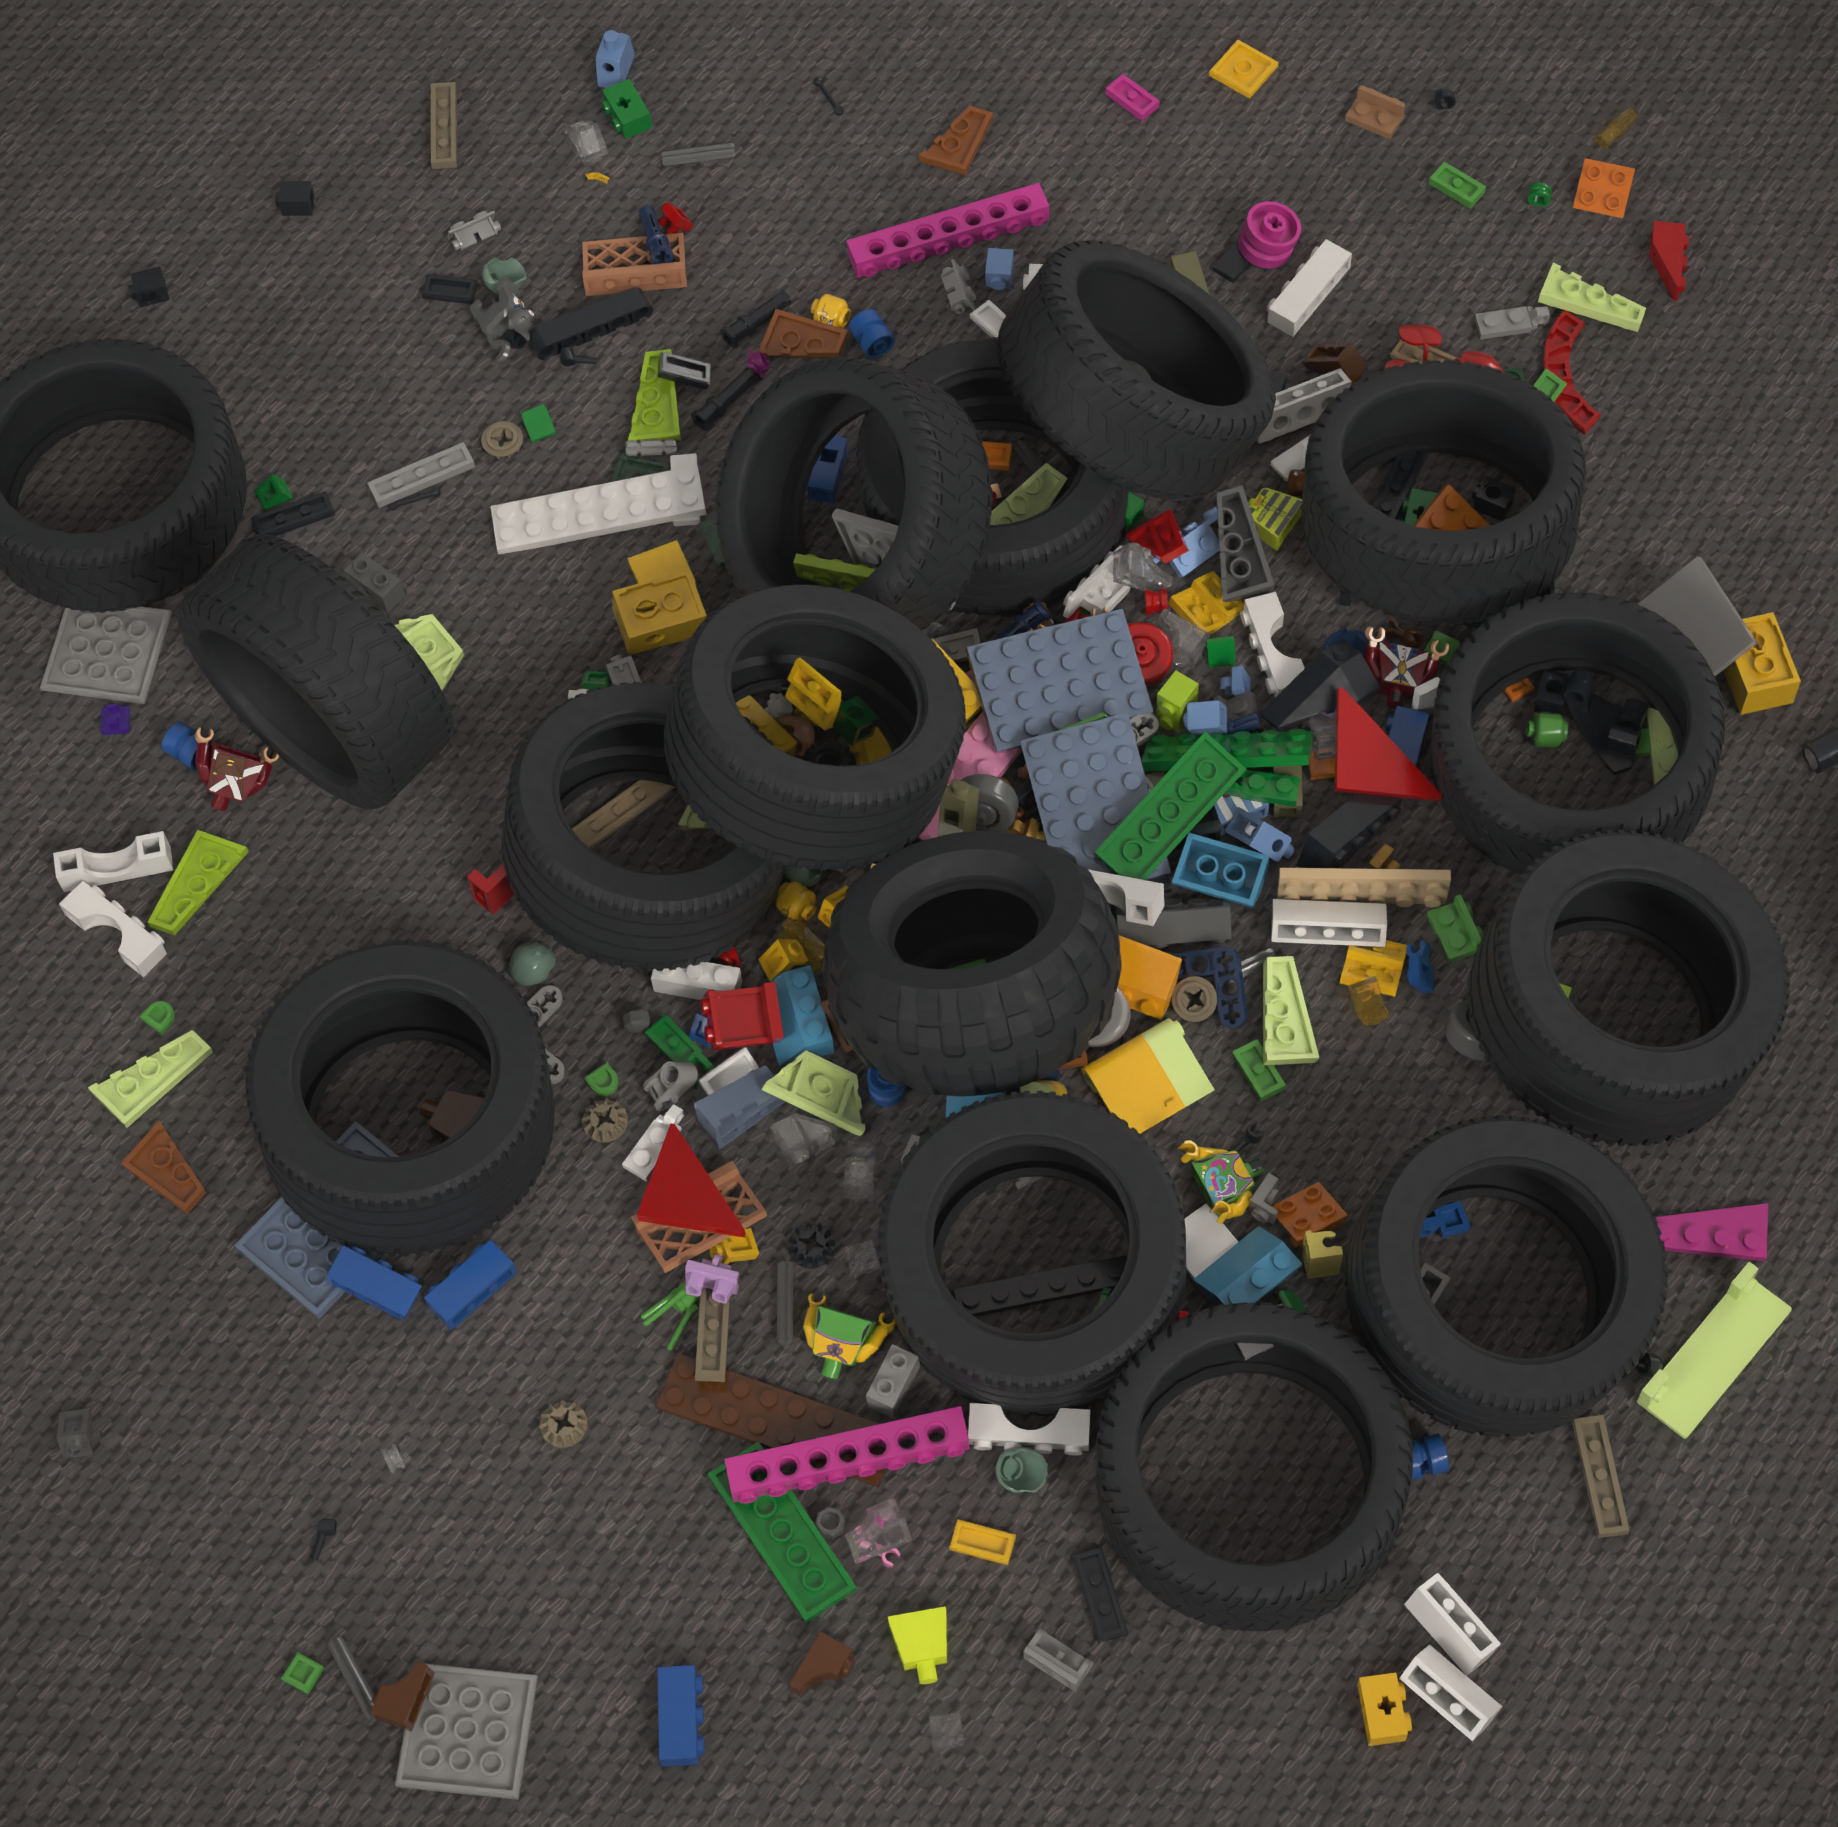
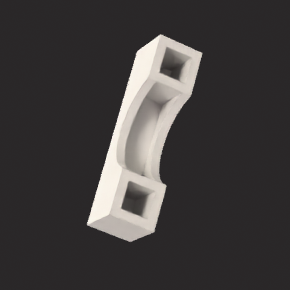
M1272 592L1245 599L1244 611H1241L1240 614L1244 627L1249 626L1251 631L1249 633L1250 645L1252 649L1257 648L1258 650L1257 662L1259 669L1267 674L1268 678L1265 679L1267 691L1269 694L1274 693L1276 697L1305 668L1301 659L1283 655L1274 647L1271 641L1273 634L1283 627L1284 618L1277 594Z
M163 831L136 836L134 842L129 847L117 852L92 853L82 848L53 853L56 878L64 892L73 891L82 881L92 887L93 885L98 886L173 871L171 847Z
M1089 870L1108 903L1116 905L1123 910L1126 915V921L1154 926L1164 908V884Z
M82 881L59 903L65 916L84 931L99 925H108L122 932V942L118 952L127 965L144 977L167 954L163 947L164 940L154 931L151 933L147 932L144 929V924L137 917H128L125 914L124 908L115 900L109 902L105 899L106 895L96 885L90 887Z
M970 1403L968 1438L969 1444L974 1445V1449L992 1450V1446H1004L1006 1451L1012 1447L1034 1448V1451L1041 1454H1050L1052 1449H1062L1064 1454L1082 1455V1451H1089V1409L1060 1408L1054 1420L1047 1426L1037 1430H1024L1014 1426L1007 1420L1001 1406Z

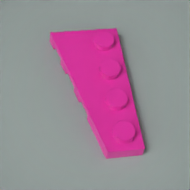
M1768 1203L1656 1217L1658 1227L1662 1233L1660 1239L1664 1241L1665 1251L1765 1261L1767 1258Z

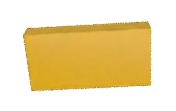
M957 1519L949 1550L1008 1565L1016 1534Z

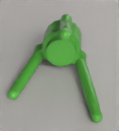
M683 1282L678 1288H675L669 1295L641 1315V1319H646L643 1325L648 1326L670 1307H673L680 1313L684 1310L687 1311L667 1346V1350L671 1351L691 1316L699 1309L695 1303L700 1299V1296L688 1295L686 1293V1282Z

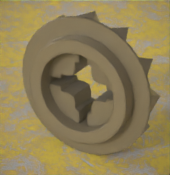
M502 421L494 423L483 432L481 439L483 450L489 456H496L499 460L504 456L511 458L513 453H519L520 447L523 445L522 431L511 422ZM505 433L506 439L509 442H504V445L500 447L498 441L502 439Z
M1196 976L1180 981L1172 994L1174 1010L1181 1018L1190 1022H1199L1207 1019L1214 1013L1218 1003L1216 990L1210 981ZM1203 990L1199 999L1205 1006L1195 1004L1187 1009L1191 999L1185 992L1196 994Z
M607 1098L601 1101L594 1100L591 1106L585 1108L582 1125L585 1133L592 1140L611 1142L625 1132L628 1125V1116L625 1108L618 1101H611ZM610 1113L609 1118L612 1123L604 1122L600 1125L597 1115L605 1117Z
M561 1400L554 1405L550 1404L549 1408L542 1413L539 1427L543 1438L550 1445L566 1448L577 1444L584 1437L588 1422L583 1409L574 1402L570 1403ZM568 1415V1422L572 1427L564 1426L558 1432L559 1426L555 1420H563Z

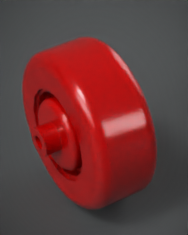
M1145 622L1127 624L1146 688H1152L1161 683L1169 673L1173 661L1171 641L1155 625Z

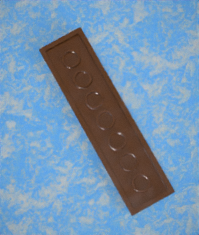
M678 1353L656 1404L657 1410L754 1444L759 1441L762 1447L768 1449L880 1424L726 1370L725 1382L695 1381L696 1359ZM874 1446L871 1448L870 1453L881 1455L886 1449L882 1446ZM846 1452L840 1459L844 1462H850L855 1459L856 1455L852 1452ZM816 1459L811 1464L822 1468L825 1466L826 1461ZM886 1468L876 1470L875 1474L867 1477H859L858 1475L849 1477L879 1488Z

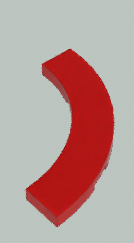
M1563 310L1549 331L1544 347L1542 366L1543 371L1548 369L1567 383L1554 402L1568 416L1574 428L1585 435L1601 417V414L1593 409L1581 394L1576 391L1570 371V351L1576 337L1584 328L1585 322L1568 311Z

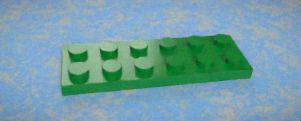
M1294 729L1289 732L1267 730L1262 733H1249L1247 731H1240L1235 734L1222 735L1219 732L1209 733L1216 742L1245 768L1309 765L1313 745L1312 731ZM1190 733L1177 737H1168L1166 735L1153 736L1147 741L1143 754L1142 767L1144 772L1169 771L1200 736Z
M1204 732L1093 854L1115 875L1146 880L1243 774L1246 768L1207 732Z
M758 1441L736 1456L764 1449ZM725 1463L708 1473L709 1479L805 1623L810 1622L857 1591L856 1585L792 1490H787V1493L782 1496L771 1497L765 1495L757 1497L758 1499L754 1502L742 1504L740 1501H733ZM757 1472L752 1476V1480L761 1482L766 1479L767 1474Z

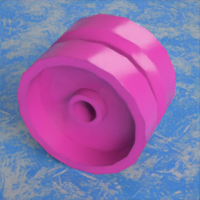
M1269 201L1258 203L1249 210L1245 223L1241 228L1237 239L1238 249L1243 257L1253 265L1270 269L1280 267L1290 258L1293 248L1301 233L1300 220L1295 212L1283 204Z

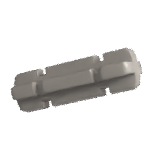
M661 439L640 440V443H637L636 440L626 441L625 452L627 456H637V453H640L641 456L662 455V452H665L666 455L676 454L677 443L675 439H665V442H662Z

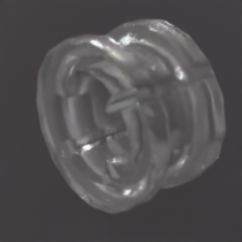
M392 1444L389 1450L385 1448L381 1450L392 1474L395 1473L397 1468H406L396 1444Z

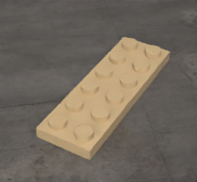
M1280 868L1277 899L1396 904L1399 907L1425 904L1426 907L1435 908L1441 904H1446L1451 882V870Z

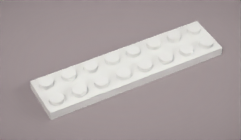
M695 465L491 506L497 551L498 554H504L706 515V508L698 466Z

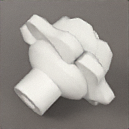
M771 693L770 700L767 701L769 707H766L765 711L775 719L784 715H792V703L782 693Z

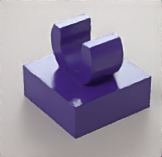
M109 704L106 705V708H101L102 735L130 733L129 706Z

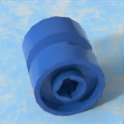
M869 309L860 312L849 324V331L855 340L860 343L859 346L870 359H875L889 352L895 344L894 336L888 327L884 325V321L876 310Z
M180 721L172 725L166 732L162 741V750L196 771V749L198 744L195 739L196 730Z
M868 1069V1089L872 1101L883 1107H892L904 1098L906 1093L905 1086L895 1085L883 1079L878 1069Z
M1439 1433L1423 1436L1420 1442L1412 1439V1480L1423 1478L1425 1472H1428L1430 1475H1436L1449 1471L1446 1448Z

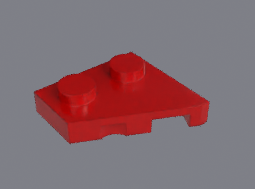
M1171 509L1126 534V537L1132 544L1165 564L1189 551Z

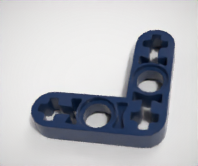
M1219 947L1171 954L1181 958V964L1186 966V969L1179 970L1177 981L1193 976L1205 977L1214 975L1219 1018L1225 1027L1239 1029L1246 1024L1248 1013L1241 957L1235 949ZM1226 952L1228 956L1233 957V961L1228 963L1230 972L1235 971V976L1221 975L1222 972L1227 973L1226 964L1220 962L1225 957ZM1198 956H1203L1206 959V967L1201 972H1197L1193 968V960ZM1228 980H1233L1237 984V991L1232 996H1227L1223 991V986ZM1239 999V1004L1233 1003V1008L1235 1012L1240 1013V1018H1236L1235 1024H1233L1232 1020L1227 1019V1015L1232 1014V1007L1229 1004L1225 1005V1000L1235 1001Z

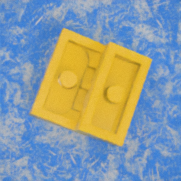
M1214 571L1193 580L1190 588L1171 596L1168 602L1172 609L1201 640L1241 615V611H1244V603L1242 601L1223 602L1222 582Z
M799 657L796 659L787 680L791 684L785 698L826 731L833 726L841 702V691Z
M1388 940L1385 942V947L1349 945L1340 983L1395 997L1406 957L1407 945Z

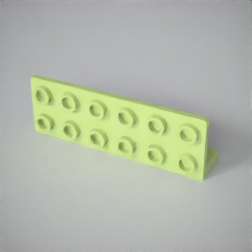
M1748 1262L1731 1282L1725 1296L1663 1370L1659 1369L1641 1391L1637 1400L1639 1405L1684 1439L1688 1438L1792 1310L1789 1305L1754 1279L1759 1268L1751 1262Z

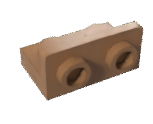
M1360 85L1357 98L1347 112L1345 121L1391 139L1404 118L1405 103L1379 93L1372 88Z

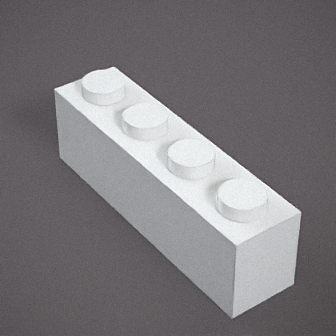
M1327 239L1320 247L1316 246L1307 263H1302L1299 266L1292 281H1287L1284 284L1281 294L1277 299L1273 298L1269 302L1266 309L1268 312L1267 322L1293 337L1350 269L1352 253Z
M1273 899L1271 942L1385 947L1387 931L1386 904Z

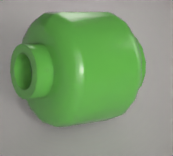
M1537 712L1532 717V720L1526 722L1525 735L1530 737L1531 744L1534 747L1555 749L1560 746L1561 742L1564 743L1566 741L1568 723L1563 720L1559 713Z

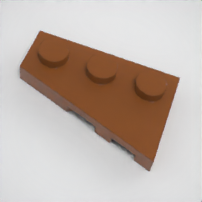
M776 309L759 351H762L766 357H840L849 334L848 330Z

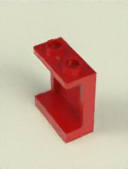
M503 864L488 879L476 869L467 876L473 899L492 915L514 895L510 882L507 880Z
M775 982L764 983L761 987L717 992L711 989L707 990L703 995L704 998L700 1000L702 1015H706L708 1024L704 1028L706 1043L711 1044V1051L779 1043L784 1038Z

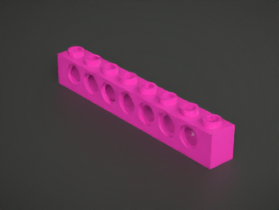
M1036 183L846 240L848 257L857 278L862 276L871 277L879 271L886 269L894 270L905 263L912 261L920 262L925 257L935 254L944 255L949 250L959 247L967 248L973 243L982 240L990 241L998 235L1008 232L1017 233L1022 228L1028 226H1040L1049 220V204L1040 184Z
M959 1406L726 1458L724 1460L733 1501H740V1503L746 1504L756 1501L757 1497L782 1496L787 1493V1490L791 1489L809 1490L815 1488L818 1483L827 1481L831 1484L840 1483L849 1476H871L876 1473V1470L880 1469L898 1470L905 1467L907 1463L917 1461L919 1464H925L934 1461L935 1457L960 1456L965 1453V1450H970L962 1408ZM938 1432L945 1437L939 1442H933L929 1439V1436ZM905 1439H911L915 1442L914 1446L909 1449L902 1448L899 1444ZM874 1446H882L886 1449L881 1455L870 1453L871 1448ZM846 1452H852L856 1455L855 1459L850 1462H844L840 1457ZM816 1459L826 1461L825 1466L819 1469L813 1468L811 1463ZM788 1465L797 1468L796 1472L792 1475H784L781 1471ZM757 1472L767 1474L766 1479L761 1482L753 1481L752 1476Z

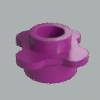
M749 350L748 355L750 359L747 360L748 367L754 370L755 373H758L761 378H764V372L770 368L766 356L762 351L753 353L752 350Z

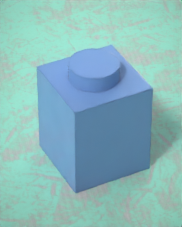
M988 248L985 271L986 287H991L994 290L1011 289L1014 267L1013 249Z
M1219 700L1187 703V712L1184 713V725L1195 736H1201L1204 732L1208 734L1213 732L1227 734V707Z

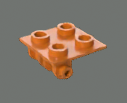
M1585 158L1573 208L1623 218L1635 168Z
M1320 1182L1271 1206L1278 1211L1277 1220L1292 1236L1289 1240L1294 1248L1298 1246L1300 1248L1303 1247L1305 1231L1311 1230V1233L1333 1231L1341 1228L1342 1223L1346 1222L1345 1218L1348 1217L1346 1212Z

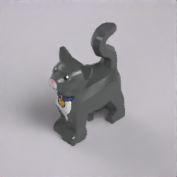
M505 276L496 283L499 301L495 298L491 299L492 305L485 309L482 308L483 304L479 299L469 306L474 319L480 324L483 333L487 336L490 347L492 349H501L495 359L497 363H504L511 355L510 343L505 339L499 340V338L503 337L507 330L514 329L529 341L530 334L528 331L532 326V319L534 317V313L529 309H525L524 303L516 297L519 291L518 286Z

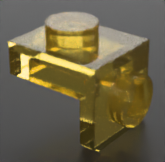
M1375 976L1348 986L1355 1013L1363 1026L1376 1025L1390 1017L1389 1011L1384 1005L1379 983Z

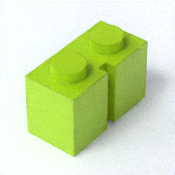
M1178 671L1172 674L1157 693L1158 708L1156 709V718L1159 725L1165 730L1170 731L1172 729L1177 733L1185 726L1184 713L1187 712V703L1198 702L1199 687L1197 682Z

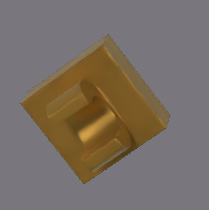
M1030 818L1025 823L1014 820L1013 826L1006 832L1036 838L1041 822L1034 818Z
M1384 844L1369 862L1368 869H1399L1401 865L1393 860L1394 849Z

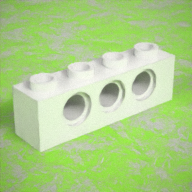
M1340 368L1276 393L1272 419L1257 438L1258 443L1270 441L1273 438L1315 423L1327 405L1339 393H1342L1344 389L1350 388L1351 380Z

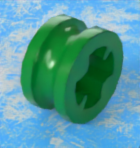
M1544 183L1532 184L1529 187V204L1543 207L1548 206L1551 200V187Z

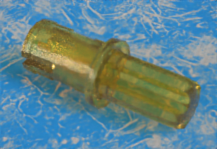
M1629 108L1618 118L1611 120L1608 123V127L1595 138L1596 144L1606 150L1619 136L1623 137L1625 130L1637 120L1638 115L1634 109Z

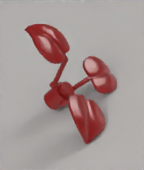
M1403 325L1398 331V335L1403 342L1414 346L1423 345L1422 363L1428 360V345L1439 346L1442 342L1441 333L1429 325ZM1466 351L1462 353L1461 358H1455L1454 360L1461 361L1462 364L1465 362L1481 364L1482 367L1489 366L1503 372L1498 362L1484 352ZM1400 359L1391 360L1385 365V368L1394 367L1395 365L1403 367L1404 363L1411 362Z

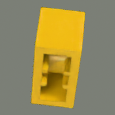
M1396 1673L1360 1677L1357 1687L1368 1746L1406 1741L1408 1731H1412V1724L1409 1712L1404 1713L1402 1701L1406 1700L1403 1681L1398 1682ZM1382 1703H1386L1387 1708H1391L1390 1714L1385 1715V1711L1380 1709Z

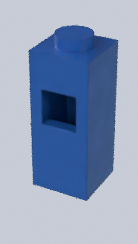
M835 435L825 446L807 486L809 500L834 504L848 455L847 438Z

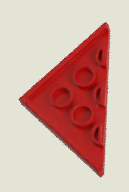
M1339 687L1336 695L1334 791L1440 801L1442 794L1344 688Z
M670 1123L637 1213L638 1221L745 1238L746 1233L743 1226L676 1125Z

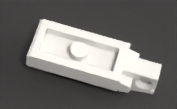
M673 1104L665 1116L659 1115L654 1119L622 1163L623 1168L647 1182L652 1175L670 1123L675 1124L679 1131L682 1129L678 1123L684 1117L683 1109Z

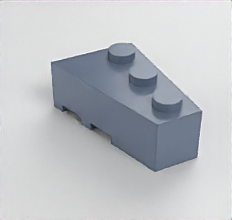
M766 1065L751 1071L748 1075L694 1103L699 1126L719 1150L786 1102L761 1090L766 1081L774 1077Z

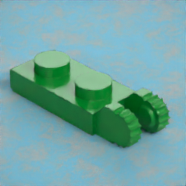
M1245 770L1236 780L1243 782L1242 786L1233 783L1223 794L1240 797L1243 800L1294 807L1296 806L1300 777Z
M666 1014L644 1032L645 1037L669 1061L690 1062L692 1064L698 1061L706 1073L715 1068L703 1055V1051ZM699 1074L697 1077V1081L695 1083L697 1087L701 1086V1084L698 1081V1079L701 1078Z

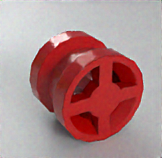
M1160 588L1158 591L1144 589L1146 616H1151L1157 612L1162 615L1168 614L1166 588Z

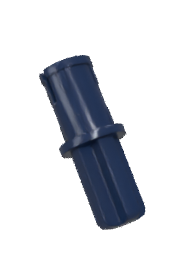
M1253 712L1235 720L1228 719L1227 734H1235L1240 731L1249 732L1261 726L1259 716Z

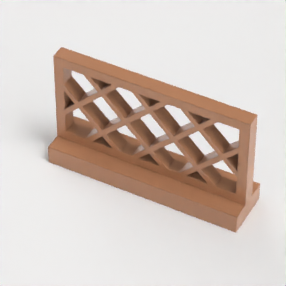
M665 234L669 242L679 241V244L672 249L673 259L678 262L653 264L650 256L651 252H645L640 249L642 245L646 244L647 236L582 242V272L585 295L615 294L635 287H639L643 291L687 287L684 234ZM624 246L627 248L622 254L614 251L617 247ZM600 249L602 252L595 257L588 253V250ZM634 253L640 256L635 262L627 259ZM607 256L615 259L609 265L602 261ZM646 261L652 263L651 265H643ZM621 263H623L624 265H626V266H628V267H618V266H619ZM596 265L599 266L600 268H602V269L591 270V269H593Z
M733 1161L708 1174L729 1205H736L733 1213L744 1229L767 1217L765 1209L746 1184ZM742 1189L739 1198L727 1197L728 1194L735 1190ZM743 1206L755 1207L756 1209L755 1212L748 1216L740 1215ZM637 1214L631 1217L639 1237L645 1242L665 1273L731 1237L730 1235L638 1221ZM666 1231L662 1241L650 1239L658 1233ZM673 1232L685 1234L682 1243L670 1242ZM692 1235L704 1236L703 1240L698 1244H688ZM666 1249L678 1250L677 1255L667 1261L663 1258Z

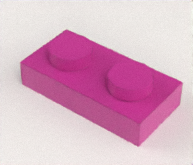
M1124 74L1106 87V95L1140 121H1144L1159 108L1158 99Z

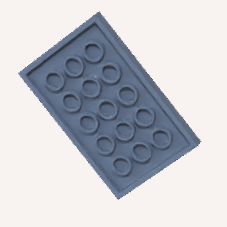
M1123 609L968 646L965 649L995 754L1020 748L1021 740L1058 731L1065 726L1075 724L1100 713H1106L1107 717H1112L1128 712L1130 719L1138 714L1153 713Z
M1128 712L1021 740L1020 743L1047 845L1062 848L1076 858L1078 865L1086 867L1088 870L1114 874L1093 853L1149 793ZM1167 857L1146 880L1171 874Z
M356 1121L336 1141V1143L358 1153L380 1157H399ZM282 1197L234 1245L236 1250L318 1319L345 1293V1291L326 1282V1276L342 1245L340 1242L331 1241L327 1235L322 1236L317 1230L310 1228L307 1222L304 1223L292 1211ZM371 1251L365 1257L376 1261L380 1255Z

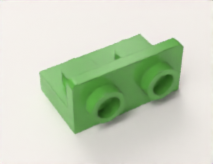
M1461 894L1455 896L1454 903L1427 911L1429 922L1448 963L1476 954L1484 935L1480 926H1475L1472 919V908L1468 902H1464Z

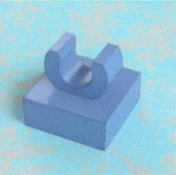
M1243 666L1232 667V677L1220 678V689H1225L1224 695H1234L1236 697L1251 691V678Z

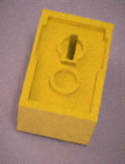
M690 569L612 591V609L629 656L691 638L698 626L707 617Z
M1774 612L1742 619L1757 641V644L1723 670L1740 715L1792 704L1801 680Z

